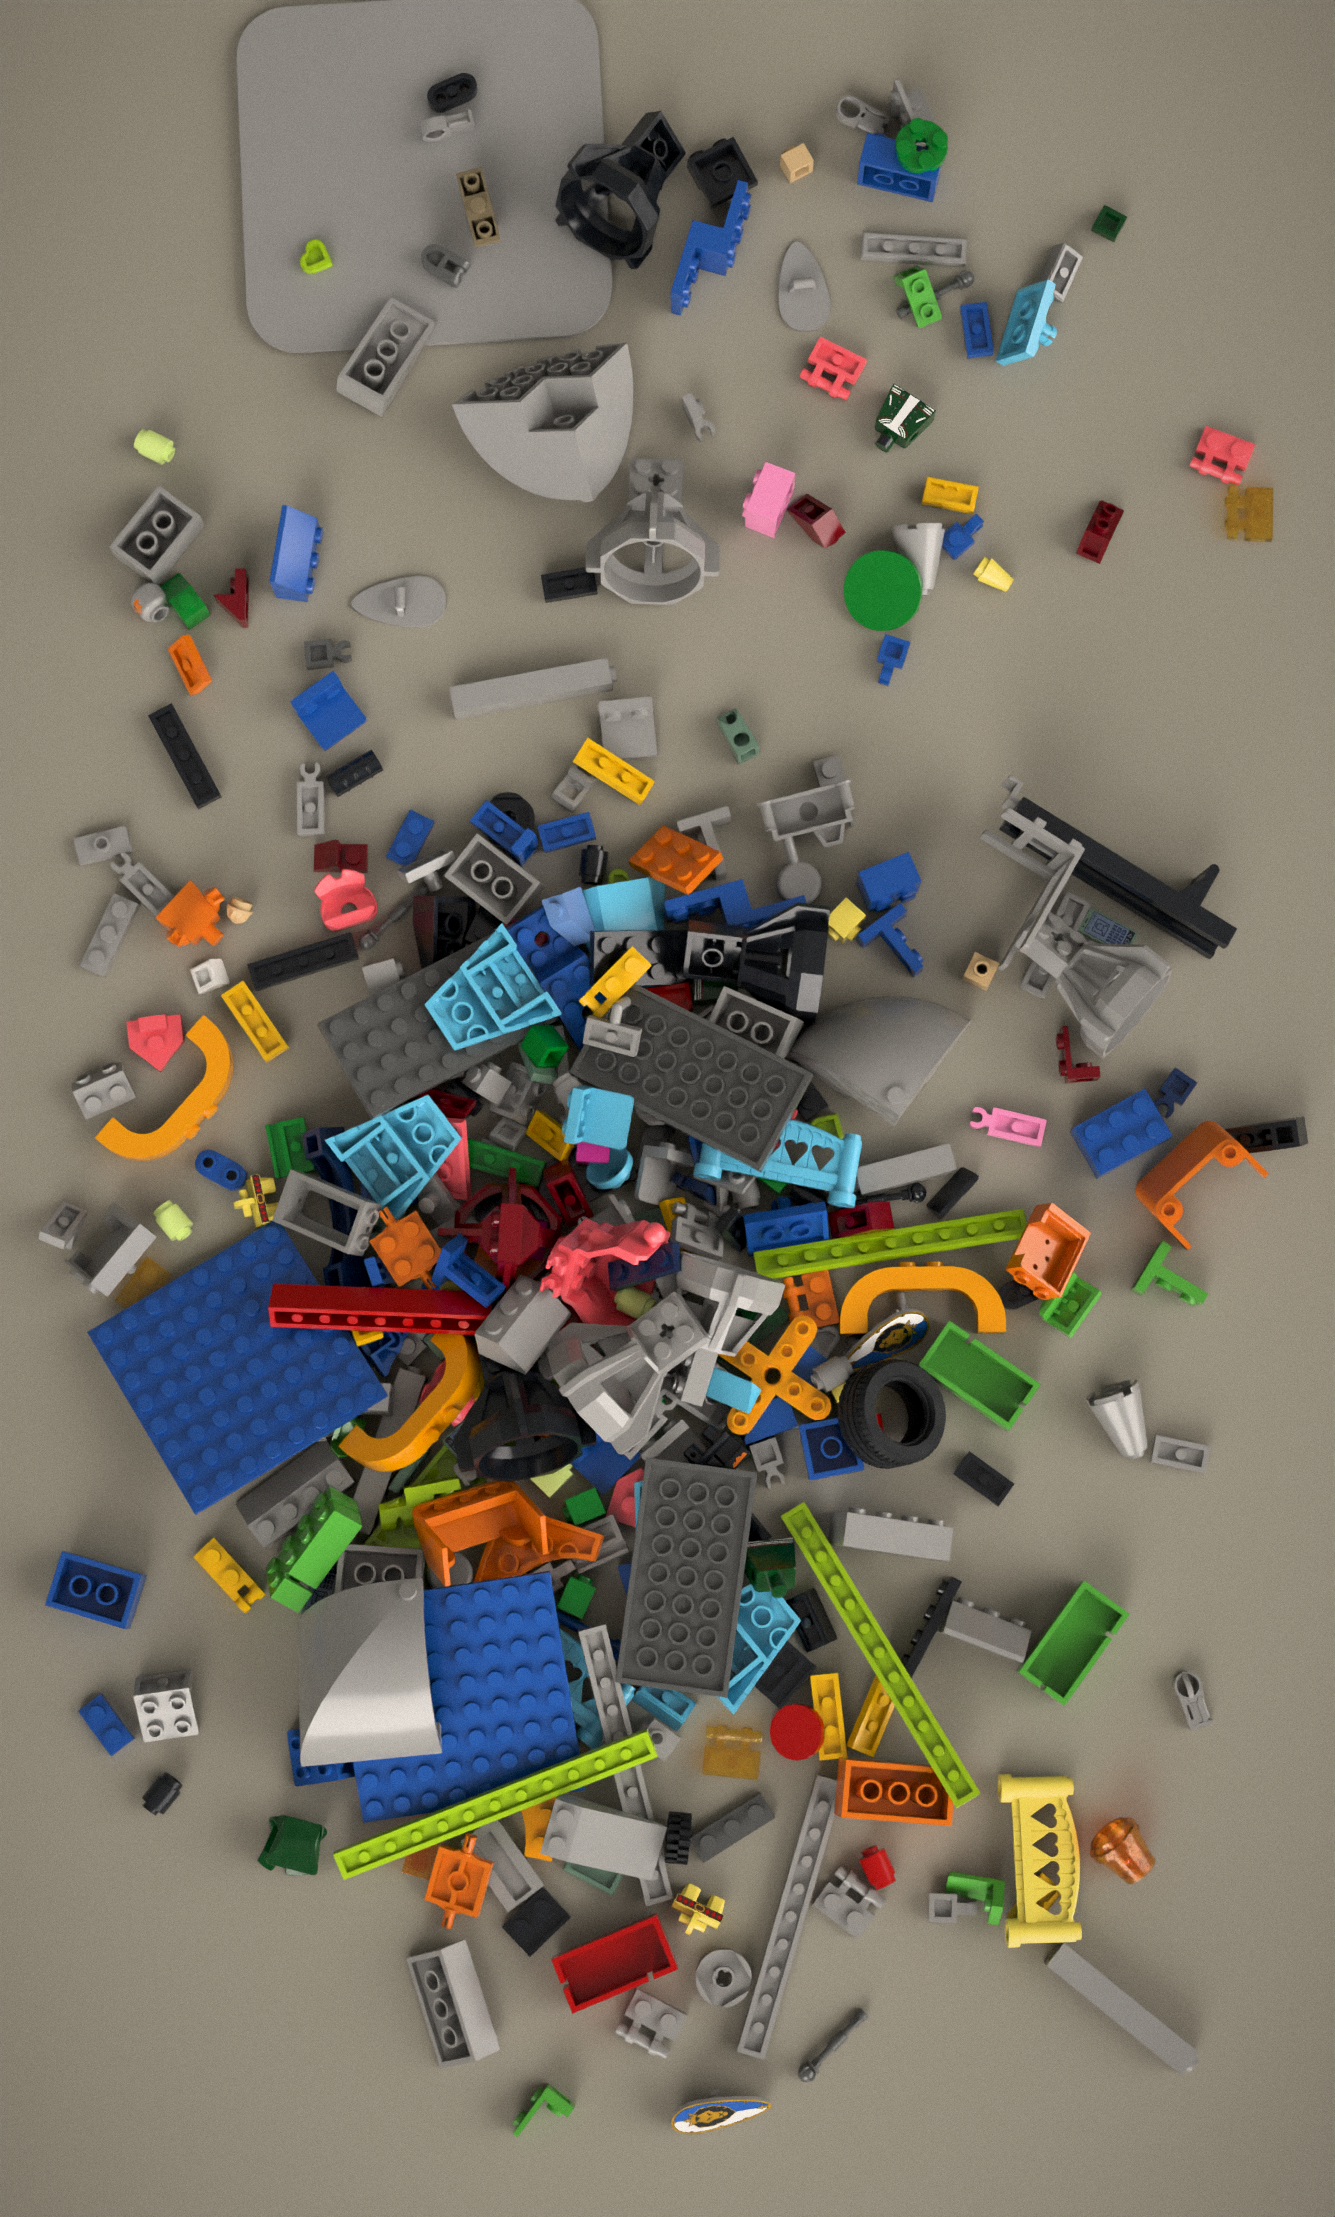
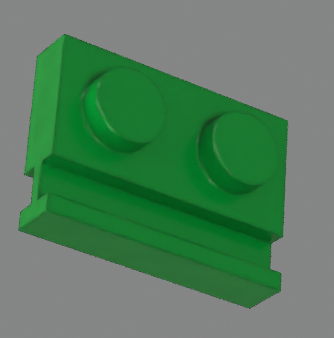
M304 1117L265 1125L276 1179L287 1177L290 1169L306 1173L316 1171L312 1162L305 1158L302 1133L308 1130Z

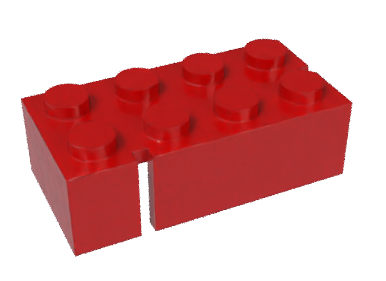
M657 1913L563 1951L551 1958L560 1984L566 1982V1980L569 1982V1984L564 1985L563 1991L572 2014L649 1982L648 1973L651 1971L653 1978L657 1979L678 1970L677 1961Z

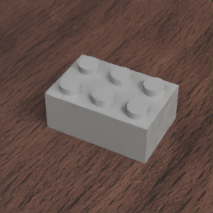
M158 485L109 548L118 560L148 582L158 585L205 525L199 514Z
M349 1544L338 1559L335 1593L378 1582L422 1578L423 1580L425 1564L423 1550Z

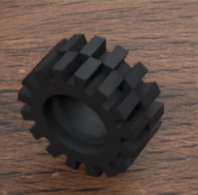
M669 1811L665 1843V1863L688 1864L692 1813Z

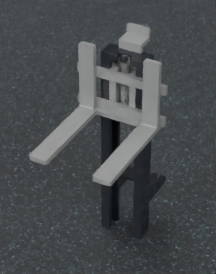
M1009 775L1001 786L1010 792L1001 806L1005 809L1001 814V818L1005 820L999 830L1015 840L1010 844L987 829L981 834L980 839L1044 878L1046 884L998 966L999 970L1003 971L1008 967L1018 949L1015 946L1016 942L1024 930L1032 925L1019 951L1024 953L1029 949L1071 874L1209 960L1214 956L1218 946L1223 949L1228 947L1237 928L1201 906L1220 871L1218 865H1210L1194 878L1188 887L1177 892L1026 797H1023L1021 800L1017 799L1016 796L1024 782L1016 777ZM1027 846L1049 861L1044 865L1021 851V849Z

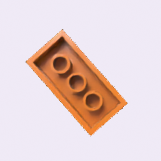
M839 1757L835 1815L841 1818L952 1826L954 1803L931 1765Z

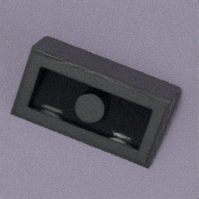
M964 1167L960 1168L927 1203V1208L939 1219H943L978 1181L979 1176Z
M815 1588L786 1600V1603L801 1620L796 1630L807 1653L837 1639V1635Z

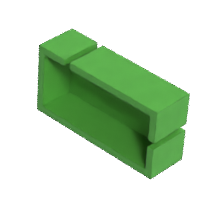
M949 1320L918 1365L926 1370L936 1383L1006 1432L1009 1431L1024 1410L1020 1406L1018 1407V1405L1026 1406L1041 1384L974 1338L970 1344L966 1343L965 1341L970 1334Z
M331 1486L324 1493L321 1492L316 1497L310 1513L302 1516L296 1532L293 1536L286 1538L282 1545V1551L277 1558L273 1557L266 1567L270 1598L297 1613L300 1612L313 1592L299 1584V1582L302 1581L316 1589L361 1529L362 1522L358 1514L359 1509L356 1500Z
M1080 1581L1016 1672L1036 1687H1040L1043 1684L1044 1686L1041 1690L1059 1704L1065 1706L1112 1639L1110 1637L1104 1636L1106 1632L1116 1635L1130 1614L1086 1581Z

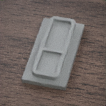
M499 1820L478 1827L471 1833L472 1836H477L473 1853L494 1862L488 1885L507 1912L524 1900H528L529 1896L544 1886L542 1880ZM465 1838L459 1842L461 1847H463Z

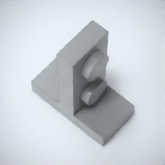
M722 807L677 821V830L686 836L701 832V834H697L698 842L720 851L713 827L731 822L729 807ZM723 860L709 874H714L716 881L727 878Z

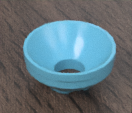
M626 1147L621 1150L610 1148L609 1163L589 1162L586 1169L587 1180L597 1189H615L620 1187L630 1177L633 1164L630 1152Z

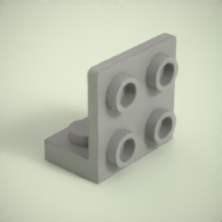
M900 79L894 80L893 90L890 91L891 102H889V108L893 118H898L900 123L898 126L899 131L915 118L935 123L921 87L905 93ZM924 142L916 143V145L924 144Z
M652 696L598 702L603 748L622 760L657 756Z
M191 1669L136 1677L133 1697L144 1742L199 1734V1726L191 1695L193 1683Z

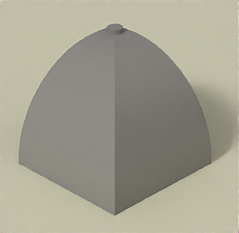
M422 1578L378 1582L350 1588L330 1595L308 1608L298 1622L301 1766L442 1753L441 1724L435 1721L428 1672Z

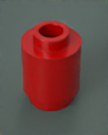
M874 1845L861 1852L863 1857L859 1859V1862L870 1885H874L876 1890L882 1889L896 1881L894 1877L896 1872L884 1848L878 1849L877 1845Z

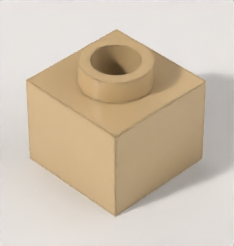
M804 143L797 147L795 145L790 146L781 154L780 167L790 183L813 172L814 160Z
M975 952L962 980L987 991L1000 963ZM981 965L986 968L987 972L980 974L977 971V967Z

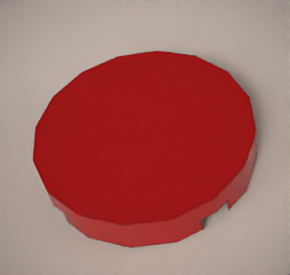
M793 1704L784 1706L776 1712L771 1721V1742L776 1751L786 1759L798 1761L811 1758L818 1753L824 1743V1723L818 1712L808 1705Z

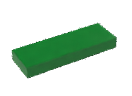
M467 1138L470 1168L507 1178V1169L513 1167L516 1168L517 1182L539 1188L543 1176L542 1170L545 1169L547 1161Z

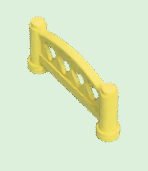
M999 1774L997 1782L999 1802H1011L1017 1918H1006L1005 1920L1007 1948L1020 1947V1944L1061 1943L1081 1940V1923L1075 1922L1073 1919L1080 1882V1854L1075 1824L1067 1803L1068 1795H1073V1779L1067 1778V1776L1012 1777L1011 1774ZM1046 1804H1053L1056 1809L1053 1815L1056 1819V1825L1053 1828H1048L1032 1818L1031 1815ZM1049 1832H1053L1057 1836V1842L1054 1845L1057 1847L1058 1853L1056 1856L1050 1857L1032 1844ZM1055 1861L1059 1866V1870L1056 1873L1059 1876V1883L1056 1886H1052L1034 1875V1873L1049 1862ZM1052 1890L1060 1893L1058 1903L1061 1906V1911L1058 1915H1053L1036 1904L1038 1900Z

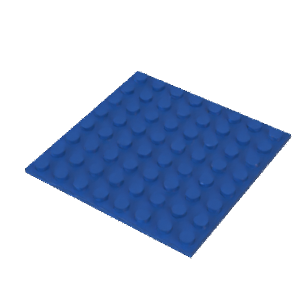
M274 1221L87 1332L195 1515L388 1397L348 1330L270 1327L268 1305L273 1284L319 1285L284 1227Z
M550 1571L424 1590V1624L428 1672L435 1721L441 1724L442 1753L353 1762L363 1823L432 1813L580 1755ZM585 1786L570 1792L583 1791L585 1790Z

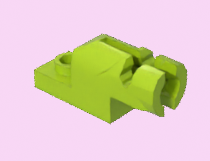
M455 1476L403 1486L406 1499H401L400 1496L388 1502L378 1504L383 1531L396 1529L398 1517H401L405 1527L413 1526V1508L419 1504L434 1500V1494H439L441 1498L456 1493L455 1490L461 1489L459 1477Z

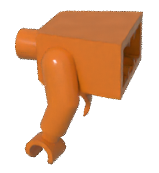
M190 880L155 918L162 926L169 929L166 933L167 940L179 948L189 943L197 945L203 938L212 946H215L224 936L215 925L220 920L218 911L220 910V903L225 898L216 887L205 890L203 896L196 885Z

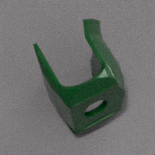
M286 1815L270 1817L269 1826L271 1832L257 1861L270 1871L275 1866L285 1868V1873L290 1876L316 1875L318 1872L320 1841L327 1835V1829L321 1824Z

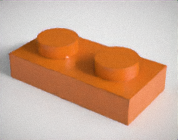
M182 635L168 648V651L189 694L196 695L210 684L212 679L191 636Z

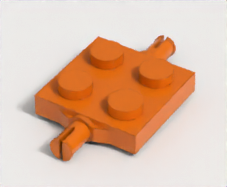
M385 1207L383 1209L384 1212L382 1210L379 1211V1215L387 1227H385L381 1234L369 1242L400 1288L411 1280L421 1278L426 1288L433 1290L432 1286L434 1288L437 1286L431 1282L432 1275L430 1271L437 1264L442 1249L417 1211L412 1212L403 1219L396 1220L388 1207Z
M469 1833L465 1835L462 1849H455L443 1844L439 1846L424 1900L437 1904L445 1910L440 1926L443 1928L446 1926V1929H452L455 1914H466L475 1918L480 1915L494 1865L493 1861L481 1858L473 1853L477 1836H472Z

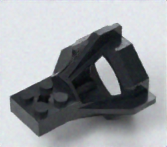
M662 111L645 113L621 145L583 144L567 164L569 170L561 179L555 206L560 212L555 219L558 226L568 225L577 240L610 260L625 259L630 269H637L652 250L660 215V208L656 203L659 192L662 191L665 180L686 154ZM581 180L595 182L583 192ZM610 193H614L619 199L625 201L636 215L632 231L612 225L593 208Z
M796 903L749 928L748 926L689 920L682 978L737 984L739 988L742 987L748 991L757 1001L802 1020L803 1024L809 1025L815 1022L819 1009L830 907ZM789 948L786 976L778 974L782 960V951L780 949Z
M479 1354L485 1382L484 1389L453 1439L460 1472L476 1470L477 1477L515 1482L553 1474L583 1455V1447L596 1445L595 1431L577 1413L569 1399L561 1394L559 1388L542 1376L537 1360L525 1375ZM550 1435L544 1439L534 1442L533 1436ZM513 1440L516 1443V1446H500Z

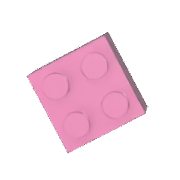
M765 462L763 469L756 471L752 483L754 484L752 494L748 493L746 495L742 516L745 517V527L775 538L794 492L795 473Z

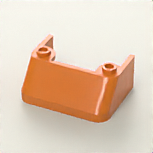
M1205 1121L1198 1125L1145 1175L1135 1188L1137 1199L1186 1250H1189L1192 1246L1173 1227L1183 1214V1206L1174 1194L1214 1157L1221 1165L1234 1167L1244 1159L1262 1178L1269 1174L1237 1140L1214 1121Z
M491 1481L419 1504L412 1510L413 1523L427 1565L445 1587L451 1585L449 1568L455 1563L454 1552L502 1537L505 1542L512 1546H522L531 1541L543 1555L548 1553L545 1515L516 1482Z

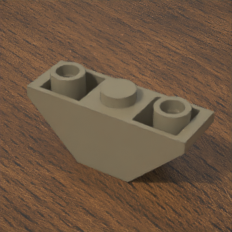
M482 167L456 173L475 248L501 242Z

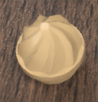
M233 896L231 902H228L226 906L227 916L236 924L246 922L250 915L253 914L251 910L253 903Z

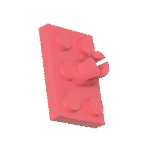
M447 1118L462 1139L436 1171V1174L455 1199L468 1200L472 1193L466 1119Z

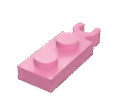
M994 1107L990 1115L983 1108H973L972 1112L981 1115L982 1121L979 1123L971 1121L969 1124L971 1128L981 1129L982 1127H988V1136L1041 1147L1047 1122L1046 1119Z

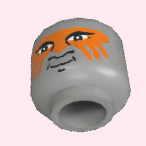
M142 583L134 589L131 598L133 609L146 622L162 621L169 614L171 604L165 597L166 594L162 588L156 583Z

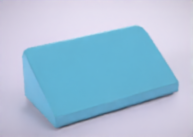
M714 1367L705 1396L750 1414L762 1389L750 1381Z
M640 1686L632 1698L635 1703L675 1731L680 1729L697 1704L680 1691Z

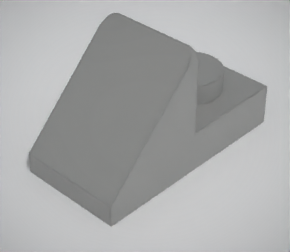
M62 1201L40 1230L38 1239L61 1249H71L88 1211Z

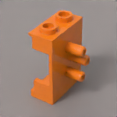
M1052 1202L1036 1205L1005 1270L1013 1275L1015 1281L1033 1290V1294L1042 1300L1059 1298L1066 1288L1091 1232Z

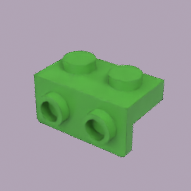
M1073 1271L1062 1296L1044 1300L1040 1306L1039 1315L1044 1322L1072 1338L1102 1293L1099 1289L1079 1278Z

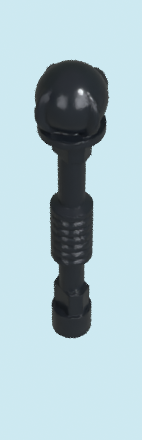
M913 1183L911 1186H907V1190H901L899 1193L888 1195L882 1193L866 1196L865 1199L856 1200L855 1206L868 1202H887L899 1199L921 1203L925 1199L927 1191L922 1184Z

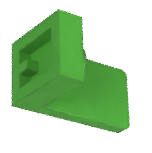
M916 265L893 275L896 286L903 288L917 327L922 328L942 319V314L925 268Z
M949 1872L945 1893H957V1896L984 1901L983 1911L988 1912L987 1924L999 1926L1004 1906L1005 1881L965 1873Z
M549 2083L544 2089L539 2086L529 2100L533 2105L526 2113L522 2110L512 2123L516 2127L513 2135L516 2137L520 2135L544 2100L548 2102L546 2107L559 2117L563 2114L567 2118L573 2111L575 2103Z

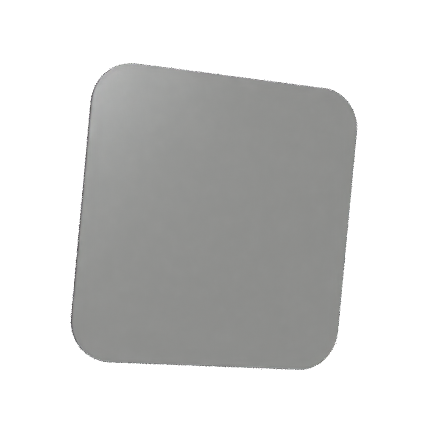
M386 0L285 6L268 10L249 23L239 39L236 52L246 307L251 325L266 343L276 349L290 353L356 350L390 297L436 322V326L424 346L566 338L581 334L600 321L607 311L612 297L611 260L577 240L568 225L558 226L555 221L560 214L555 205L561 179L569 170L567 164L583 144H604L598 32L593 17L577 0ZM460 73H468L475 78L478 91L474 99L443 113L435 112L430 108L427 93L433 85ZM463 87L460 91L467 92L469 89ZM444 98L437 99L438 103H443L445 101ZM467 109L471 110L475 125L474 131L434 142L423 140L419 126L426 119L443 115L446 117L466 112ZM482 167L501 242L475 248L456 173ZM581 180L583 192L595 182ZM606 197L593 209L609 222L608 200ZM318 239L325 245L333 266L315 274H306L301 269L300 258L306 253V244L310 240ZM431 244L440 245L470 263L471 266L467 273L463 272L460 277L461 282L457 288L450 286L444 280L424 268L421 254L427 246ZM448 263L445 269L452 272L455 266Z

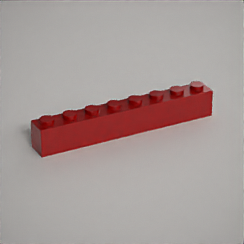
M273 1284L268 1311L270 1327L475 1335L477 1329L495 1308V1301L486 1308L465 1291Z

